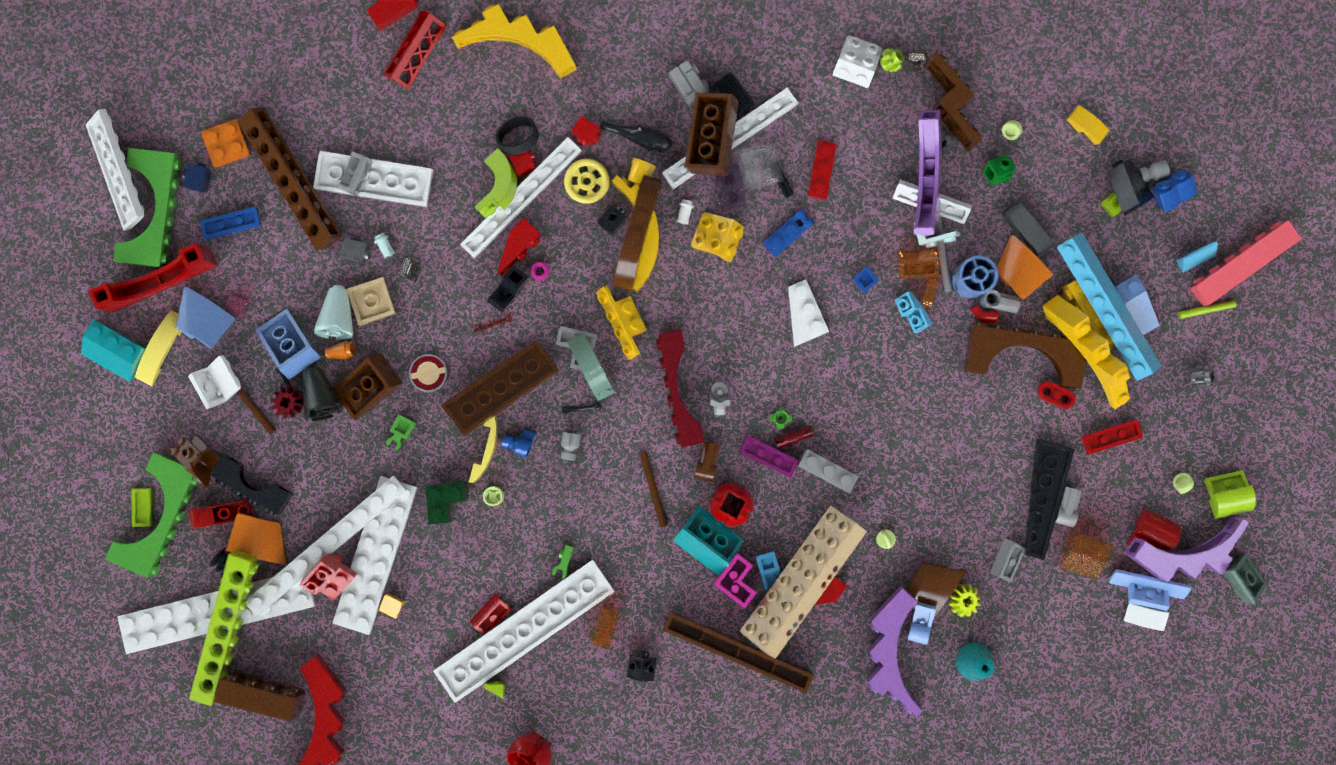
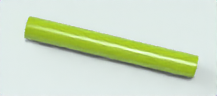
M1231 300L1179 311L1178 316L1179 319L1235 308L1236 301Z

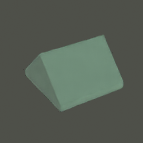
M1246 553L1232 561L1229 568L1224 572V575L1242 602L1256 603L1267 587L1266 582Z

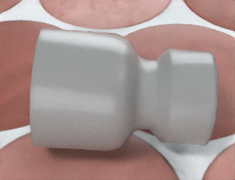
M1166 160L1152 163L1150 168L1138 169L1145 182L1153 179L1155 185L1160 181L1170 178V169Z
M562 432L561 446L564 450L561 452L560 459L575 461V450L580 446L581 434Z

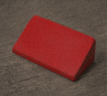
M495 593L470 620V623L476 630L485 635L494 629L513 608Z

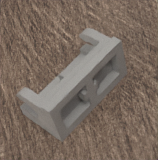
M352 152L350 161L337 188L358 197L372 161L368 157Z

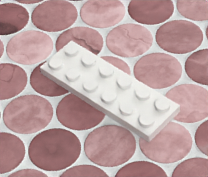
M98 109L88 121L86 127L123 230H130L144 217V208L139 203L137 189L133 186L131 180V172L127 169L124 153L120 150L118 144V136L112 128V119L107 114L106 109Z
M319 151L313 188L315 190L352 195L337 188L351 156ZM370 159L372 164L358 194L359 197L422 207L428 206L433 169Z

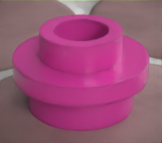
M541 261L535 262L530 268L531 276L538 281L545 280L549 275L548 265ZM538 268L543 269V273L541 275H538L536 273Z

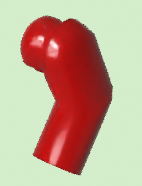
M978 304L970 309L981 323H995L1000 316L996 310L984 312Z

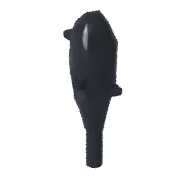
M603 121L600 125L601 129L618 133L631 142L648 149V151L658 150L661 153L673 146L669 136L651 127H643L641 125L632 127L618 126Z

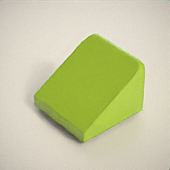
M504 681L485 682V689L501 698L505 697Z

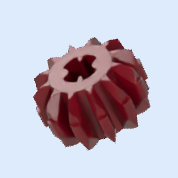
M288 386L287 389L280 387V393L277 391L273 393L277 398L270 400L276 404L271 408L272 410L278 409L276 412L277 416L282 414L284 419H287L288 416L294 418L295 412L298 414L302 412L298 406H304V403H299V400L303 399V395L297 396L299 393L298 389L293 390L292 386ZM290 399L291 402L288 403V406H285L284 402Z

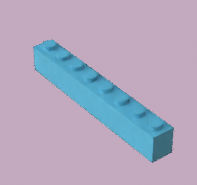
M1083 233L1057 247L1136 381L1156 372L1161 367L1160 362Z

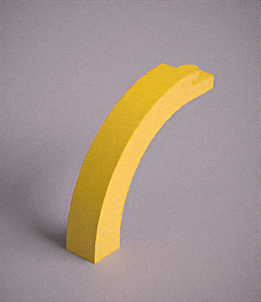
M617 175L612 180V184L634 206L639 189L638 184L636 183L630 188L631 184L629 181ZM654 211L638 265L637 277L633 288L636 292L648 280L657 259L659 230Z

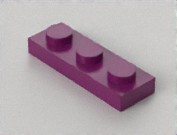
M748 435L739 452L792 478L799 463V460Z

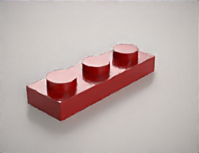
M818 140L807 197L827 199L837 143Z
M1138 419L1081 436L1087 455L1143 438Z

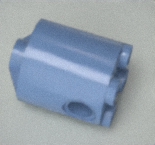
M973 256L954 269L952 285L961 297L977 298L992 290L996 285L998 270L994 262L989 258Z

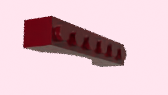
M676 330L659 334V339H656L657 349L662 350L663 357L659 359L661 369L666 370L667 376L663 377L665 388L669 387L671 395H667L669 407L673 406L674 414H671L673 426L677 425L678 433H675L676 443L681 444V447L704 443L701 424L686 410L677 389V368L685 350L682 331Z

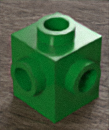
M1006 154L1003 156L997 155L990 159L982 172L990 185L994 186L1011 181L1017 169L1014 162Z

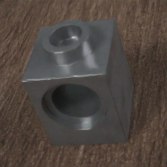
M344 238L339 256L343 259L365 264L366 260L369 261L372 250L366 243Z

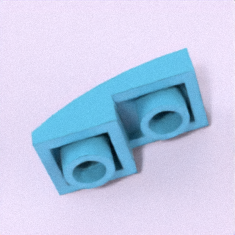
M910 291L894 300L901 316H907L914 333H919L932 325L923 306Z

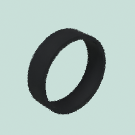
M524 116L509 119L496 132V141L500 149L508 155H519L527 152L534 147L539 139V131L534 121ZM521 126L533 128L532 134L522 143L512 146L502 144L505 135L514 128Z

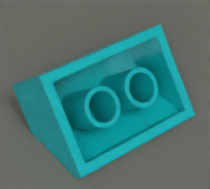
M93 319L83 335L81 354L128 382H132L146 347L104 322Z
M698 506L673 539V542L719 576L730 564L744 540Z

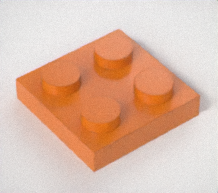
M237 119L201 131L214 168L251 155Z

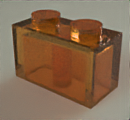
M936 249L897 251L899 278L938 277L939 258Z
M602 604L591 645L610 649L620 609Z

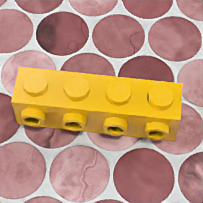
M1075 279L1063 286V295L1066 300L1089 316L1091 329L1108 341L1110 350L1116 347L1077 280Z

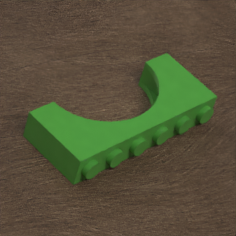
M128 148L126 166L131 170L141 172L151 183L155 194V212L150 225L140 236L128 242H116L113 262L162 268L169 263L170 258L167 252L168 246L172 243L170 229L175 221L172 214L173 208H176L177 205L175 192L179 188V178L177 177L178 170L180 171L182 168V160L175 153Z
M160 452L152 453L145 469L159 481L164 493V511L158 526L149 536L136 543H127L120 540L113 541L105 558L107 561L146 578L153 577L159 573L161 569L160 561L162 557L167 555L169 551L168 543L170 539L175 537L177 523L183 519L185 505L189 504L192 500L193 493L191 492L194 486L198 485L197 480L185 470L180 461Z

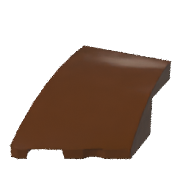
M923 561L914 572L911 583L906 590L916 598L917 602L935 606V617L961 581L966 570L962 568L959 570L949 569L946 565H935Z

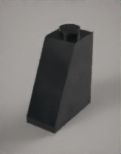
M1121 159L1111 165L1113 169L1107 173L1125 216L1154 198V195L1130 159L1125 162Z

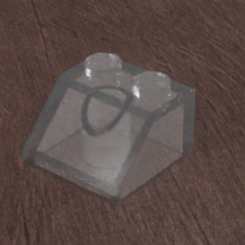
M775 144L752 146L735 151L744 188L747 191L784 181Z

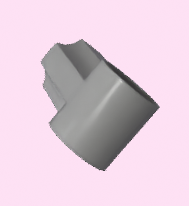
M990 290L979 297L980 305L984 308H992L1017 314L1020 308V297L999 293L996 290ZM988 294L993 297L992 304L987 301Z
M1064 487L1055 523L1072 528L1076 525L1078 519L1077 508L1082 491Z

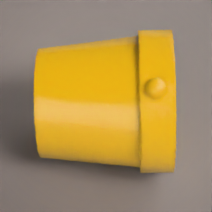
M633 158L628 181L634 184L637 183L640 186L643 176H651L656 166Z

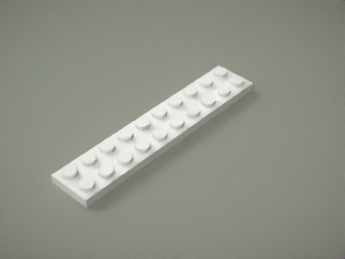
M592 559L443 663L433 672L456 703L608 597L615 590Z
M273 577L253 582L252 590L247 594L246 600ZM299 581L258 617L247 606L246 610L242 612V625L315 607L313 593L300 586L301 581ZM232 589L233 594L238 596V592ZM219 591L117 616L126 654L207 634ZM227 607L228 612L233 614V610Z

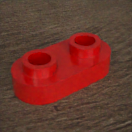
M1043 382L1037 388V395L1041 400L1059 408H1071L1075 403L1074 393L1055 383ZM1045 388H1048L1050 391L1048 395L1044 394ZM1062 396L1067 397V401L1065 403L1061 401Z

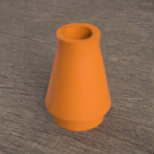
M347 340L325 348L327 359H351L356 353L354 343Z

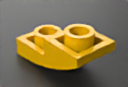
M1080 105L1076 106L1067 119L1078 133L1084 132L1094 145L1100 144L1109 132V129L1096 116Z

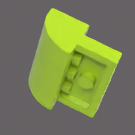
M1243 470L1209 477L1204 480L1211 498L1209 504L1215 519L1254 510L1256 505L1253 485L1249 486Z

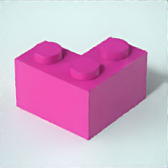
M736 553L730 564L715 579L713 584L743 608H746L756 595V591L742 581L753 565Z

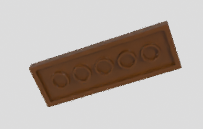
M536 340L441 404V407L463 437H465L557 374L559 369Z

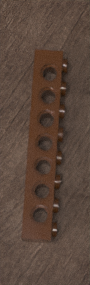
M264 107L250 109L238 121L242 131L246 134L253 149L260 157L263 165L266 167L316 251L331 247L342 237L341 232Z

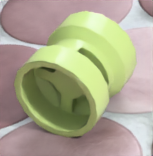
M496 486L487 488L483 493V500L490 506L499 505L504 499V492Z

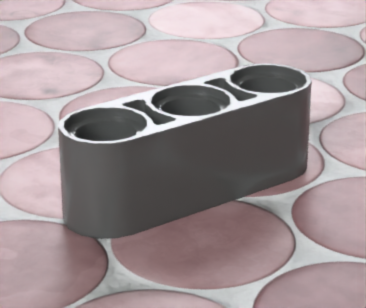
M1016 202L1002 214L1003 218L1009 221L1010 227L1017 235L1020 234V239L1029 249L1033 250L1032 252L1036 256H1039L1053 244L1050 236L1020 202Z

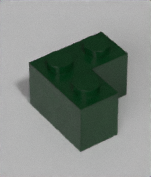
M467 482L425 486L428 524L451 522L450 503L469 501Z

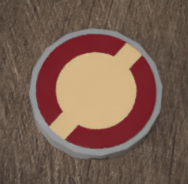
M424 354L412 362L409 369V377L412 384L418 390L434 392L445 384L448 378V369L445 362L439 357L432 354Z

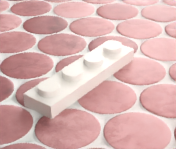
M899 180L893 194V199L917 207L918 186ZM940 194V216L964 224L972 205Z

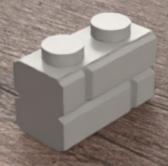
M687 60L671 70L669 77L690 108L694 105L695 93H709L708 89L710 87L705 79L701 80L698 76L699 70L694 63L690 64Z

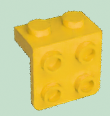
M704 212L691 242V247L715 254L725 261L732 262L745 227L734 219Z

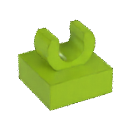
M1115 191L1100 203L1112 218L1122 210Z

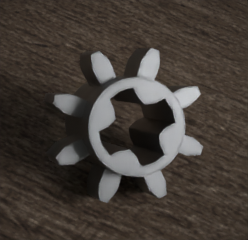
M1209 365L1196 366V370L1191 371V381L1193 384H1197V388L1210 387V383L1215 382V371L1209 369Z

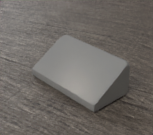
M1005 538L990 574L1011 583L1024 554L1025 547Z

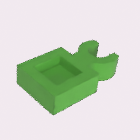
M398 414L390 429V432L394 433V435L388 438L386 445L390 446L391 442L395 440L397 442L395 450H399L402 447V438L408 440L417 423Z

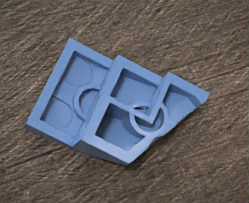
M185 287L183 289L176 328L190 339L195 337L212 349L235 318L204 296Z

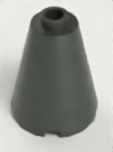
M316 366L306 368L305 372H303V403L306 421L309 418L312 419V422L323 421L334 417L332 413L337 411L340 414L343 411L342 404L322 369Z

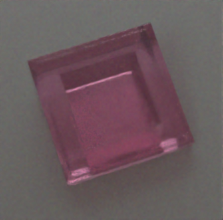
M229 294L226 312L244 319L251 302Z

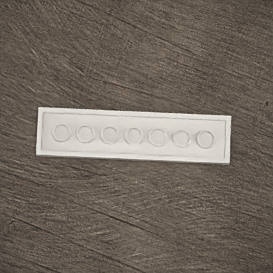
M380 476L376 490L390 478ZM401 482L407 491L364 526L350 568L357 574L342 592L333 624L367 635L371 634L418 487Z

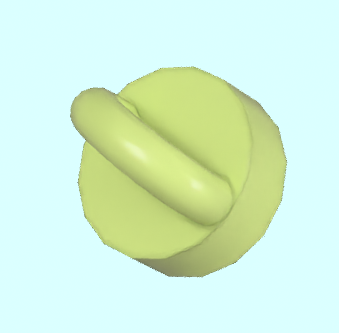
M1015 120L1007 121L1002 127V134L1008 140H1015L1022 133L1021 124Z
M1180 473L1174 477L1173 486L1180 494H1184L1193 488L1194 481L1189 474Z
M881 530L876 535V543L881 548L889 549L895 544V535L890 530Z

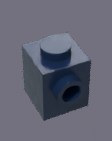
M194 162V165L187 164L186 169L183 171V187L188 190L208 193L211 170L202 163Z

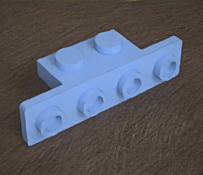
M1116 569L1109 579L1111 584L1128 587L1129 603L1167 611L1170 607L1169 596L1185 599L1191 591V586L1173 581L1166 582L1159 578Z

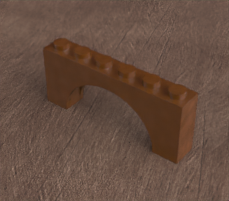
M976 323V325L970 327L964 372L987 374L990 362L999 352L1008 347L1024 346L1043 353L1052 362L1058 375L1059 386L1073 389L1082 388L1086 359L1070 340L1063 339V335L1052 334V337L1044 336V332L1033 331V334L1025 333L1026 330L1014 328V331L1006 330L1007 327L1005 326L987 327L988 324Z

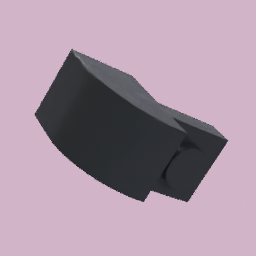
M513 265L502 277L500 285L489 296L487 302L503 313L521 293L529 276Z

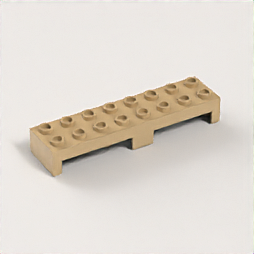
M830 506L746 621L740 632L765 653L776 658L867 531ZM826 581L825 586L821 587L822 583ZM803 613L802 618L798 619L799 615Z

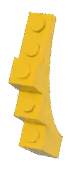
M499 4L490 5L482 12L485 20L474 22L471 25L472 27L466 30L461 29L452 37L458 49L484 40H503L517 43L531 49L544 58L552 66L560 79L577 70L573 59L554 26L544 27L537 34L527 15L523 17L522 15L517 16L509 23Z
M1056 295L1043 305L1046 319L1067 336L1084 356L1102 384L1110 406L1116 410L1130 399L1126 383L1130 378L1127 365L1110 353L1108 341L1091 329L1089 316L1059 295Z

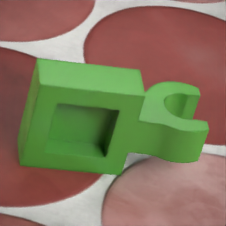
M567 544L565 548L561 547L558 557L561 559L560 565L554 567L552 575L555 576L556 571L561 569L563 571L562 578L566 577L574 546Z

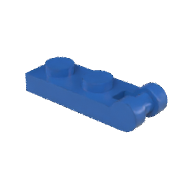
M803 208L763 242V245L774 257H777L815 223L812 218H808ZM800 219L804 225L799 227L796 221Z

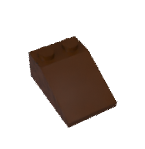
M379 353L367 357L333 390L351 417L356 421L390 396L403 382L383 355Z

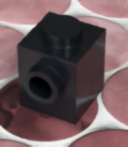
M611 205L597 221V224L613 237L627 220L626 212L619 206L615 208Z

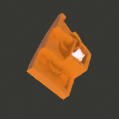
M1013 234L1009 237L996 267L998 278L1006 287L1011 286L1017 295L1024 300L1053 274Z
M237 513L226 551L233 552L238 550L257 556V559L286 565L287 559L281 523Z

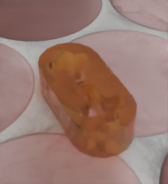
M929 273L920 303L924 309L930 310L932 307L939 275Z

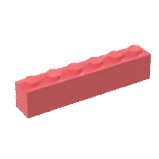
M1287 220L1282 223L1277 221L1269 227L1271 229L1269 232H1262L1254 237L1255 242L1252 244L1246 243L1239 248L1240 252L1234 255L1233 253L1226 257L1224 264L1221 266L1217 264L1209 269L1208 272L1210 274L1206 277L1202 275L1193 281L1194 285L1190 287V290L1202 306L1210 305L1300 241L1302 238L1290 221Z

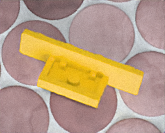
M603 286L596 292L598 301L606 312V317L614 329L615 336L622 345L624 354L628 360H631L640 354L632 337L647 331L631 296L615 302L608 286Z

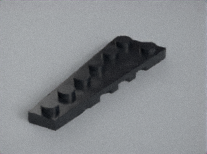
M1036 439L1024 555L1045 560L1075 450L1073 448Z

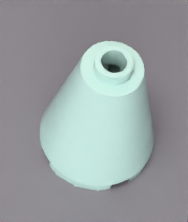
M334 285L333 288H329L314 327V333L317 336L329 339V336L337 337L336 340L352 338L353 325L348 291L344 286Z

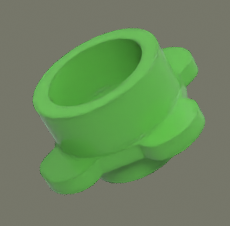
M778 407L777 411L769 416V420L776 424L777 429L782 430L785 424L792 421V416L785 412L784 407Z

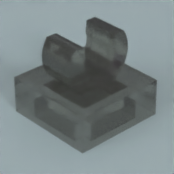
M924 51L905 52V60L911 62L913 71L921 70V61H928V53Z
M406 257L405 260H401L403 265L401 270L397 269L398 275L416 282L423 265Z

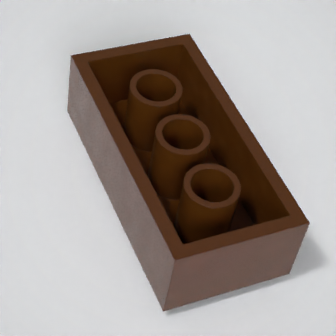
M695 93L685 168L691 174L728 176L739 103L733 94Z
M237 671L219 679L214 703L288 722L300 714L305 692L300 691L301 688L282 687L280 682H263L261 677L252 676L248 678L244 677V673Z

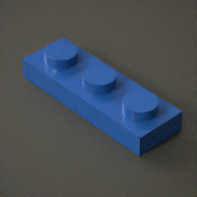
M257 207L200 221L205 240L262 226Z

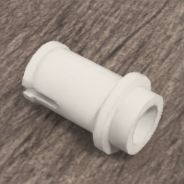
M682 199V202L679 203L680 210L676 222L688 225L691 209L694 206L692 201Z

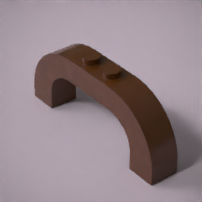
M644 175L616 268L613 284L616 288L630 292L633 291L640 257L655 204L659 199L663 179Z

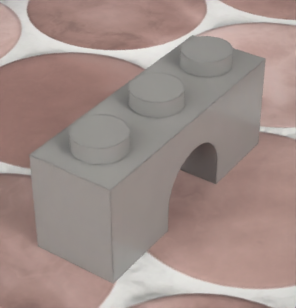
M805 449L797 465L801 469L849 494L859 477L809 449Z

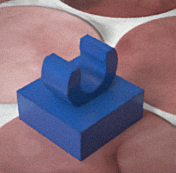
M867 266L851 279L864 294L879 281Z

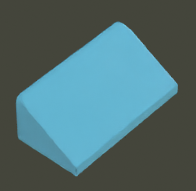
M1215 241L1177 259L1176 262L1181 271L1185 272L1215 257L1218 243Z

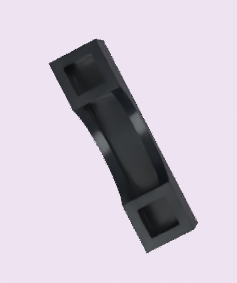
M222 455L211 474L212 477L216 478V483L222 486L228 485L232 488L231 491L239 496L245 495L249 498L248 501L256 506L262 505L265 507L264 510L271 515L282 514L293 496V493L278 484H273L265 490L252 488L245 480L244 464L228 455Z

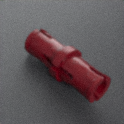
M808 425L795 431L792 429L790 433L774 437L775 443L783 440V442L776 445L777 448L780 449L792 443L795 445L798 444V441L814 437L813 431L805 433L812 429L811 426Z

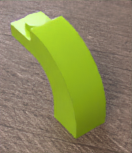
M498 148L484 161L494 172L495 184L490 193L475 206L485 219L494 214L499 206L505 210L512 202L517 189L515 169Z

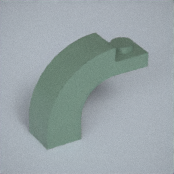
M585 333L567 341L596 399L599 401L615 393Z

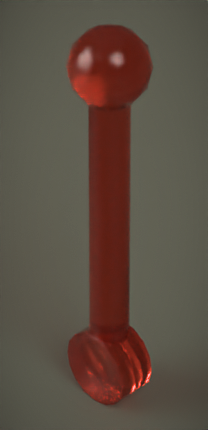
M506 315L505 318L478 327L474 331L478 333L503 322H511L512 316Z

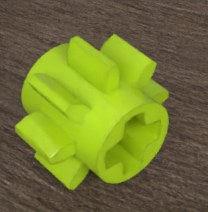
M888 48L882 52L883 57L880 59V64L884 70L896 72L902 68L900 63L904 61V57L898 49Z

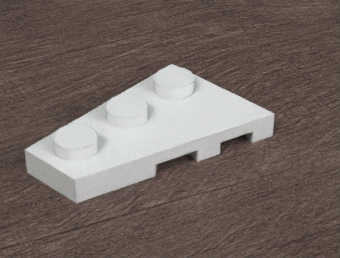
M806 279L789 286L788 294L793 345L795 347L829 332Z

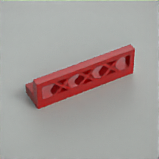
M421 11L383 76L409 90L447 25L430 12ZM434 21L439 25L436 33L431 34L430 25ZM427 38L428 46L426 49L421 50L420 42L422 39ZM417 54L419 61L417 65L411 66L410 59L412 55ZM408 70L409 78L404 83L399 77L403 71Z

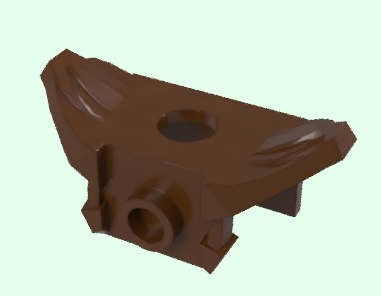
M198 435L192 441L188 438L180 439L176 448L166 447V451H169L172 456H175L180 461L185 470L197 480L201 487L209 486L211 473L221 458Z

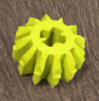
M958 584V588H955L953 595L951 594L949 597L951 601L948 602V605L952 606L951 611L961 617L964 615L967 617L971 616V611L976 613L975 607L981 606L977 602L981 598L977 594L978 590L974 587L972 588L969 584Z

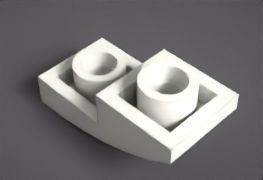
M1129 603L1124 621L1164 631L1170 612Z

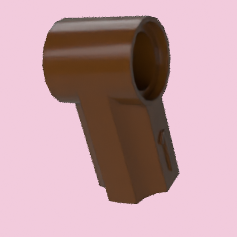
M704 442L694 478L713 482L720 445Z

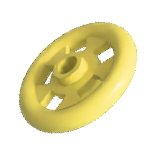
M580 159L574 162L567 169L564 177V186L568 195L575 201L584 204L600 200L608 191L610 183L606 168L600 162L593 159ZM587 166L588 172L580 173L579 168ZM596 170H598L601 175V177L598 179H596L595 175L593 174V172ZM572 177H578V185H572ZM586 178L591 180L588 185L583 183ZM596 184L601 187L597 193L592 191ZM580 188L587 191L586 196L578 194Z

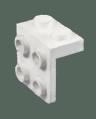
M847 36L833 76L868 88L875 73L882 48L857 37Z
M223 355L218 356L207 368L195 371L188 376L206 409L227 402L241 388L239 379L235 376L229 361Z

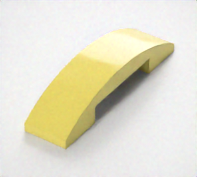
M171 310L163 319L148 343L138 365L135 378L150 386H153L161 371L160 367L177 335L180 336L181 331L176 328L179 316L177 312Z
M496 415L484 423V426L491 429L482 464H473L469 479L470 483H475L484 474L493 458L498 438Z

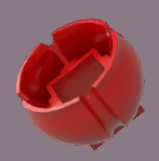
M726 483L714 491L715 496L710 499V509L713 517L719 523L724 522L725 526L735 527L744 524L750 518L749 513L754 510V501L747 488H741L738 483ZM728 493L745 501L736 518L720 510Z
M532 731L531 734L519 736L509 748L507 762L509 765H551L552 743L535 731Z

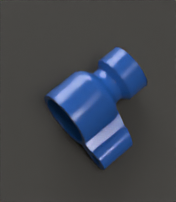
M525 428L518 438H514L512 434L506 433L501 447L505 449L511 448L514 454L527 458L536 432Z

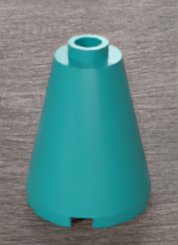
M971 642L962 646L958 651L956 667L964 678L971 681H980L993 674L995 668L994 656L986 645Z

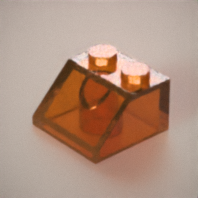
M1070 532L1059 568L1097 580L1109 562L1113 544Z

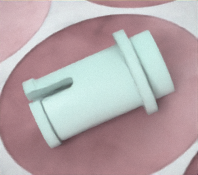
M381 233L374 237V243L378 245L384 258H387V256L390 257L395 254V251L387 239L388 235Z

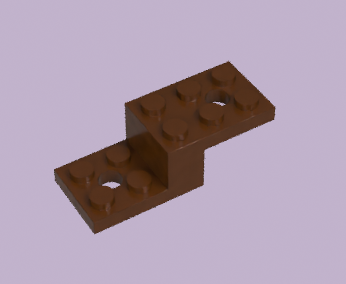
M936 52L929 58L925 68L947 94L937 101L932 110H940L941 121L969 152L982 139L978 130L974 127L972 128L967 123L968 119L966 116L958 111L974 97L973 90L968 84H964L960 79V74L948 65L945 56Z

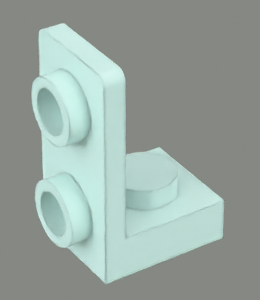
M957 231L930 238V235H917L919 245H926V248L935 247L937 242L944 241V243L953 242L956 240L955 237L961 236L960 232Z

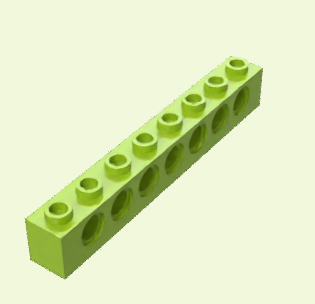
M234 550L228 555L189 697L190 700L212 706L219 679L228 674L226 671L227 666L230 665L233 659V654H231L232 648L236 646L238 636H236L237 630L241 628L243 618H241L242 612L246 610L248 600H246L247 594L251 592L253 582H251L252 576L256 574L258 564H256L257 556ZM237 571L243 574V578L238 576ZM232 589L238 592V596L233 594ZM227 607L233 610V614L228 612ZM222 625L227 627L228 632L224 631ZM217 643L222 645L223 650L218 647ZM213 662H216L218 664V667H215L213 665ZM208 679L213 682V685L208 682Z

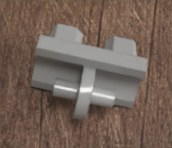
M718 381L712 385L711 391H709L710 406H713L714 415H726V406H730L729 391L724 382Z

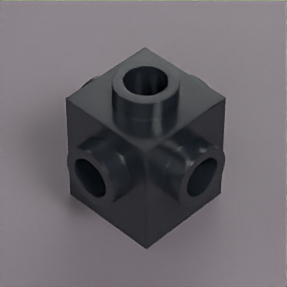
M638 651V654H630L627 678L637 681H654L657 658L649 656L650 653L645 651Z

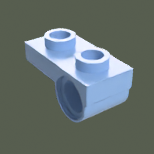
M917 602L908 640L927 645L936 611L935 606Z

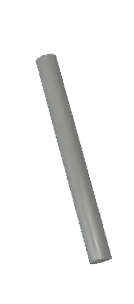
M939 216V220L936 222V236L943 235L941 216ZM944 241L937 242L943 286L944 292L952 291L947 254Z

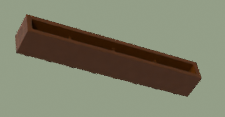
M670 610L663 626L664 632L806 694L814 678V674L811 671L779 657L774 658L763 650Z

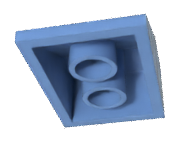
M1137 275L1130 276L1114 286L1143 335L1160 326L1147 291Z
M285 309L255 330L278 369L288 379H291L321 358L288 309Z

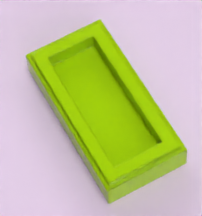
M132 488V527H152L153 488Z

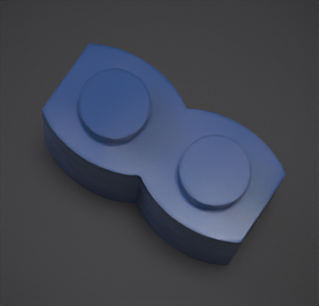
M1185 169L1175 172L1167 180L1160 181L1152 189L1157 207L1164 212L1176 208L1181 202L1189 200L1197 194L1193 174Z

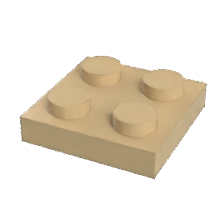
M384 277L347 289L359 326L396 314Z

